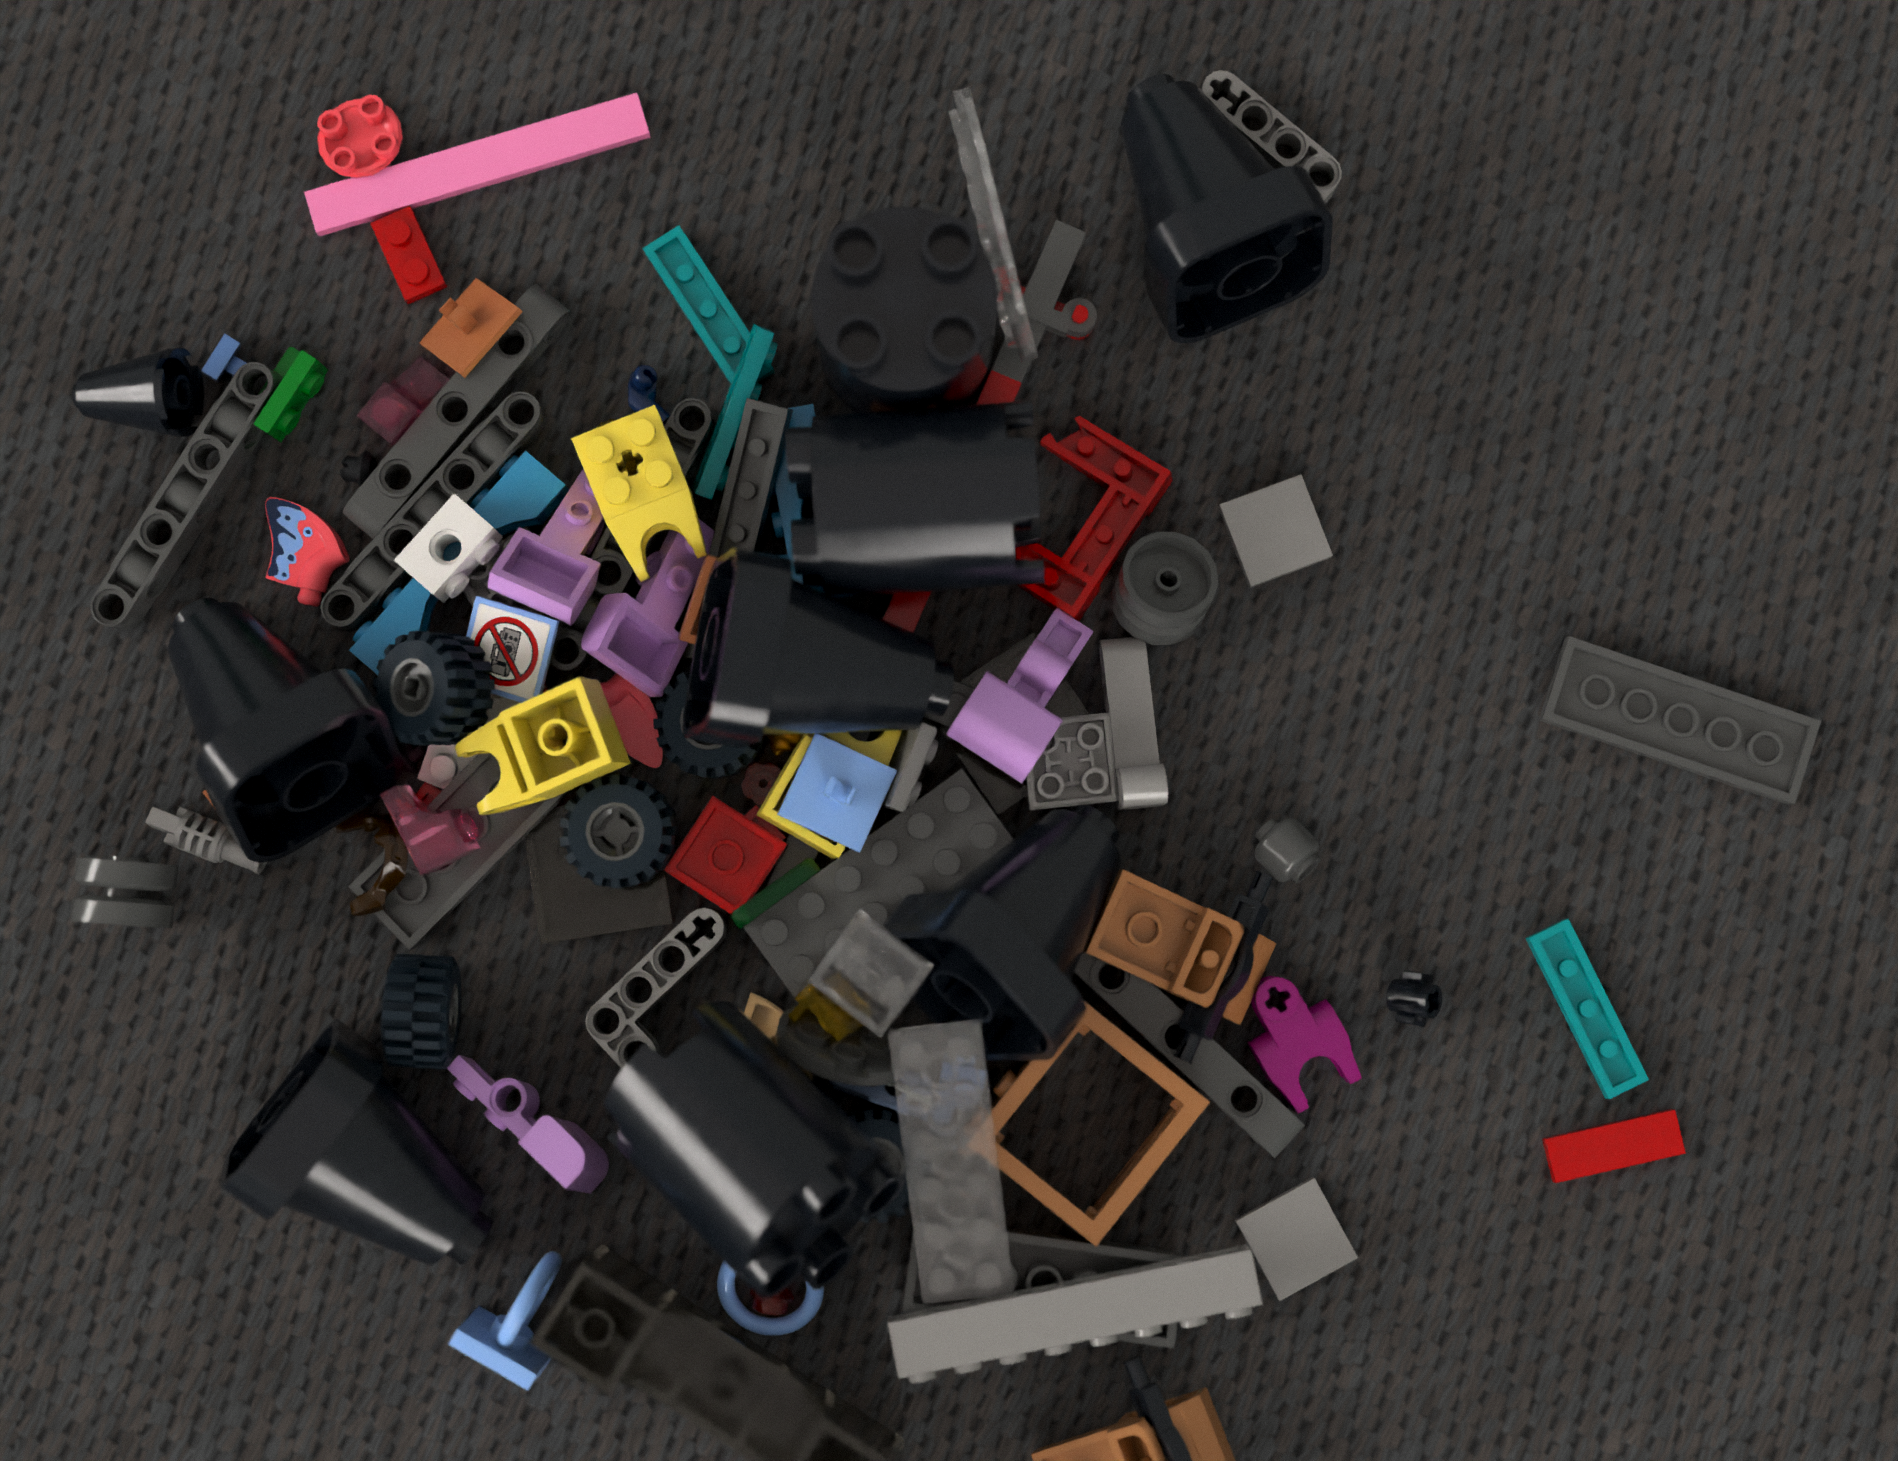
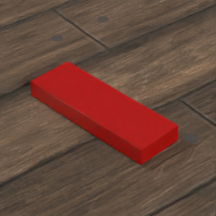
M1674 1109L1542 1138L1552 1182L1554 1183L1686 1154Z

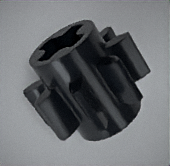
M1404 970L1403 980L1394 979L1388 987L1386 994L1387 1007L1390 1011L1397 1012L1396 1022L1424 1027L1426 1018H1435L1438 1015L1442 1006V991L1438 985L1432 984L1433 975Z

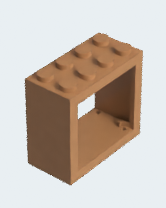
M1085 1002V1015L1056 1054L1048 1060H1026L1016 1074L1008 1069L993 1088L994 1093L998 1097L988 1109L981 1104L968 1119L965 1128L970 1131L966 1136L968 1144L1094 1246H1097L1210 1102ZM1092 1030L1174 1096L1175 1099L1169 1104L1171 1108L1105 1192L1093 1207L1090 1205L1084 1213L1004 1149L1000 1143L1005 1136L999 1131L1078 1032L1085 1036Z

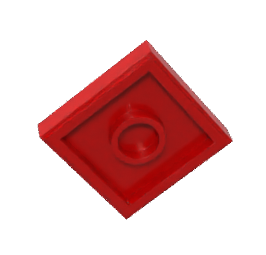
M712 796L664 871L732 915L733 911L756 895L788 844L715 796Z

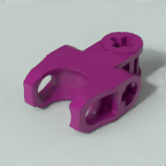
M1278 976L1261 978L1250 1003L1265 1032L1247 1043L1265 1078L1278 1089L1292 1110L1299 1114L1309 1108L1308 1101L1299 1083V1073L1302 1066L1311 1058L1317 1056L1329 1058L1340 1076L1350 1085L1362 1079L1351 1049L1350 1038L1330 1003L1323 999L1307 1008L1298 989L1291 981ZM1270 988L1278 992L1283 991L1284 996L1279 999L1281 1005L1279 1009L1265 1005V1001L1270 998L1268 992Z

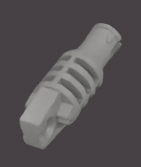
M152 807L145 821L149 826L167 833L163 841L165 844L212 863H222L226 860L249 869L256 874H260L267 862L249 860L223 823L183 807H179L176 815Z

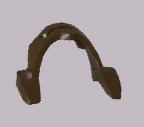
M367 807L336 826L337 834L364 829L365 832H371L378 827L380 828L374 835V841L383 847L385 861L381 873L372 888L350 902L351 913L354 916H362L385 910L386 898L401 880L406 877L408 846L402 817L395 811L373 816Z

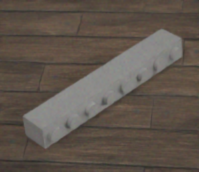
M1241 1245L889 1316L888 1327L898 1378L909 1377L910 1383H918L936 1378V1371L952 1367H954L955 1374H962L981 1369L982 1361L999 1358L1002 1365L1021 1362L1027 1359L1026 1353L1044 1349L1045 1355L1062 1354L1072 1350L1071 1343L1089 1340L1090 1346L1106 1345L1117 1341L1116 1334L1135 1331L1136 1337L1151 1336L1161 1333L1163 1331L1162 1325L1180 1322L1181 1328L1200 1326L1208 1322L1207 1316L1224 1312L1227 1319L1244 1317L1253 1313L1252 1307L1263 1304L1252 1250L1247 1245Z

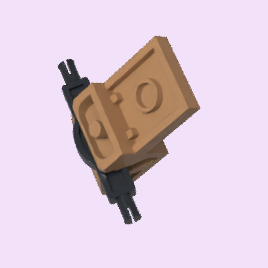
M1119 869L1083 952L1154 984L1157 988L1188 1002L1179 1022V1027L1186 1031L1174 1056L1192 1064L1202 1038L1206 1040L1213 1038L1221 1018L1241 1025L1277 944L1259 933L1269 912V907L1262 902L1274 878L1256 870L1246 896L1237 894L1227 916L1210 908L1202 907L1124 869Z
M1141 1355L1129 1358L1123 1362L1133 1389L1129 1390V1394L1136 1410L1126 1413L1115 1424L1038 1448L1031 1454L1033 1461L1236 1460L1207 1387L1164 1401L1158 1384L1150 1382Z

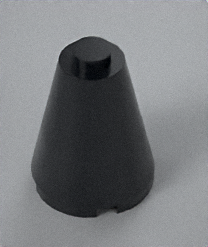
M169 348L82 374L73 386L72 399L82 415L88 418L175 437H187L192 435L198 427L191 426L194 415L203 414L204 384L198 365H190L185 357L192 356L190 352L184 348Z

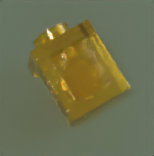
M836 977L820 986L814 981L805 987L795 997L799 1005L788 1015L795 1023L813 1012L822 1028L832 1034L837 1041L859 1030L870 1019L868 1014Z

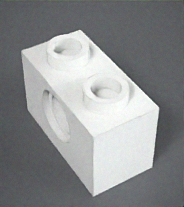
M454 493L394 561L444 603L449 597H457L466 588L470 580L468 576L479 564L484 565L495 556L499 550L498 542L503 536ZM453 542H460L461 552L458 557L451 561H444L443 553L445 548Z

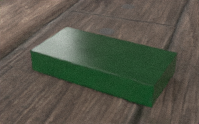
M812 857L810 859L806 858L733 911L730 917L737 927L741 929L818 873L820 868Z

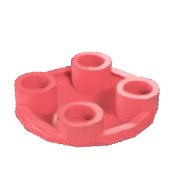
M366 95L363 98L346 101L333 110L323 112L317 121L320 130L317 137L319 153L326 165L342 176L361 178L374 175L388 167L399 153L403 139L401 122L393 109L385 105L381 98L376 95Z

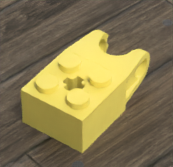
M655 405L571 438L604 521L640 582L650 578L647 570L646 546L650 538L657 532L663 530L676 531L686 538L697 558L707 555L693 494ZM635 459L638 462L642 460L643 462L637 465L639 473L630 476L627 470L622 472L628 461Z
M583 677L575 678L500 712V716L469 734L455 745L458 757L463 756L467 758L478 754L491 753L500 765L501 776L498 785L476 805L480 815L500 813L554 798L591 780L631 764L599 680ZM568 737L567 744L564 746L563 740Z
M902 730L882 731L873 741L867 742L853 738L848 732L818 734L888 766ZM815 733L803 734L756 815L829 858L838 859L845 846L777 815Z

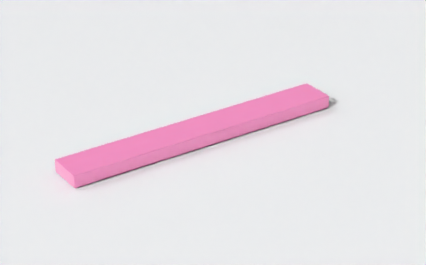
M633 93L392 165L371 176L352 177L305 191L304 194L315 232L320 237L383 218L408 206H411L412 209L651 138L639 96L637 93Z

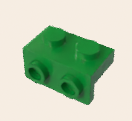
M294 347L287 349L275 367L274 371L279 373L283 379L253 423V425L280 443L286 435L294 430L300 420L303 408L309 399L318 393L328 372V369L316 358ZM268 380L260 390L259 394L263 393V391L266 389L268 385Z

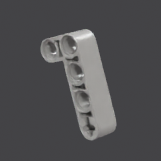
M1219 70L1208 75L1203 82L1201 90L1274 169L1286 166H1300L1305 168L1308 173L1318 171L1328 177L1329 185L1323 187L1315 185L1326 204L1341 180L1342 170L1338 161L1234 74ZM1221 91L1227 94L1226 98L1221 97L1218 101L1212 98L1213 94L1217 95ZM1240 103L1235 116H1232L1230 114L1231 109L1235 110L1237 104ZM1249 116L1255 117L1261 121L1263 128L1258 131H1251L1243 125L1242 119ZM1280 144H1288L1295 150L1296 156L1291 159L1283 158L1276 152L1275 147Z
M1134 637L1099 640V661L1105 713L1110 714L1119 799V801H1116L1117 810L1163 806L1168 803V784L1164 764L1159 761L1145 640Z
M701 908L690 913L587 1012L585 1023L589 1034L622 1069L629 1061L627 1051L630 1044L634 1041H642L661 1054L658 1042L639 1020L724 940L727 933V924L722 914L716 910ZM699 918L706 921L713 918L716 922L712 927L715 936L712 939L707 936L700 937L693 944L695 947L700 948V952L695 956L690 945L680 940L679 936L684 932L686 938H692L700 929L696 923ZM671 946L680 948L685 956L684 965L677 972L668 971L662 964V955ZM638 977L647 979L652 986V994L644 1003L636 1002L630 995V984ZM605 1008L614 1010L619 1016L618 1028L611 1034L604 1033L597 1024L598 1014Z

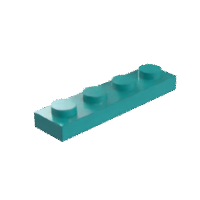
M678 225L642 249L731 384L750 332ZM772 365L769 368L762 366L756 383L775 373Z
M753 324L693 483L692 489L695 494L712 500L715 490L722 492L726 485L730 467L725 465L730 450L735 448L746 399L758 400L762 388L761 384L756 383L762 366L770 367L777 350L778 343L772 341L775 333L769 329Z
M1569 918L1563 919L1526 937L1525 939L1604 1098L1611 1099L1648 1081L1649 1079Z

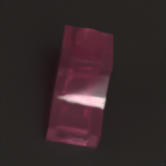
M419 356L399 377L389 383L384 382L356 416L390 445L394 446L450 379Z
M410 785L395 786L380 794L420 875L434 873L480 849L476 840L479 837L477 826L471 816L467 813L463 814L461 809H452L445 812L433 809L416 796Z

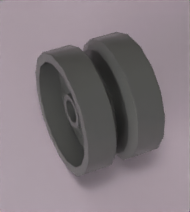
M1155 532L1141 537L1128 549L1111 592L1112 610L1119 624L1134 638L1145 640L1146 643L1151 645H1173L1188 639L1200 627L1215 596L1219 584L1217 566L1209 551L1194 538L1178 532Z
M106 856V860L76 858L74 881L81 886L103 887L102 896L80 894L72 898L70 921L172 928L175 906L169 901L146 899L147 891L170 892L174 890L177 886L178 866L149 863V859Z

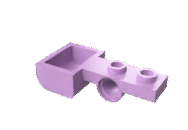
M584 469L576 478L540 536L521 527L517 529L491 569L488 579V589L569 625L576 621L595 589L601 563L584 555L592 553L605 524Z
M699 519L706 551L709 554L714 530ZM669 530L660 550L646 557L650 578L640 582L636 576V582L641 586L636 599L627 593L605 595L600 600L581 641V647L584 651L649 697L663 696V690L668 685L688 642L679 640V632L674 627L696 585L705 556L697 558L686 538L673 530Z
M1056 608L1008 682L1005 683L987 671L946 735L1020 783H1023L1063 721L1045 709V706L1094 631Z
M458 1055L447 1067L457 1078L453 1082L456 1089L471 1101L477 1097L488 1108L484 1112L486 1118L502 1131L509 1128L520 1139L518 1143L565 1189L591 1194L605 1178L609 1168L607 1154L576 1123L548 1115L542 1116L538 1121L534 1119V1115L539 1108L540 1098L537 1090L531 1084L513 1078H503L495 1081L473 1059ZM518 1088L521 1093V1103L516 1110L510 1112L506 1106V1098L512 1090Z

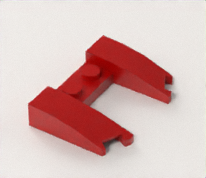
M1078 416L1074 419L1080 430L1058 443L1049 433L1041 439L1040 444L1058 458L1107 489V491L1062 558L1038 543L1016 547L1015 550L1016 560H1043L1045 583L1017 586L1053 610L1058 608L1075 620L1080 621L1101 590V582L1146 515L1150 516L1173 479L1171 471L1081 416Z

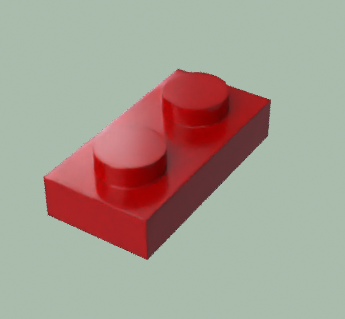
M411 206L370 223L407 304H411L448 287Z

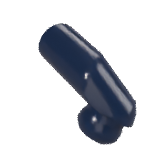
M640 365L631 373L628 380V405L634 412L655 405L665 426L670 414L656 402L657 373L649 365Z

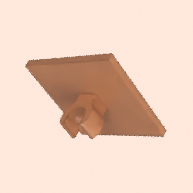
M475 278L456 301L450 297L439 309L443 316L419 343L466 378L523 311Z

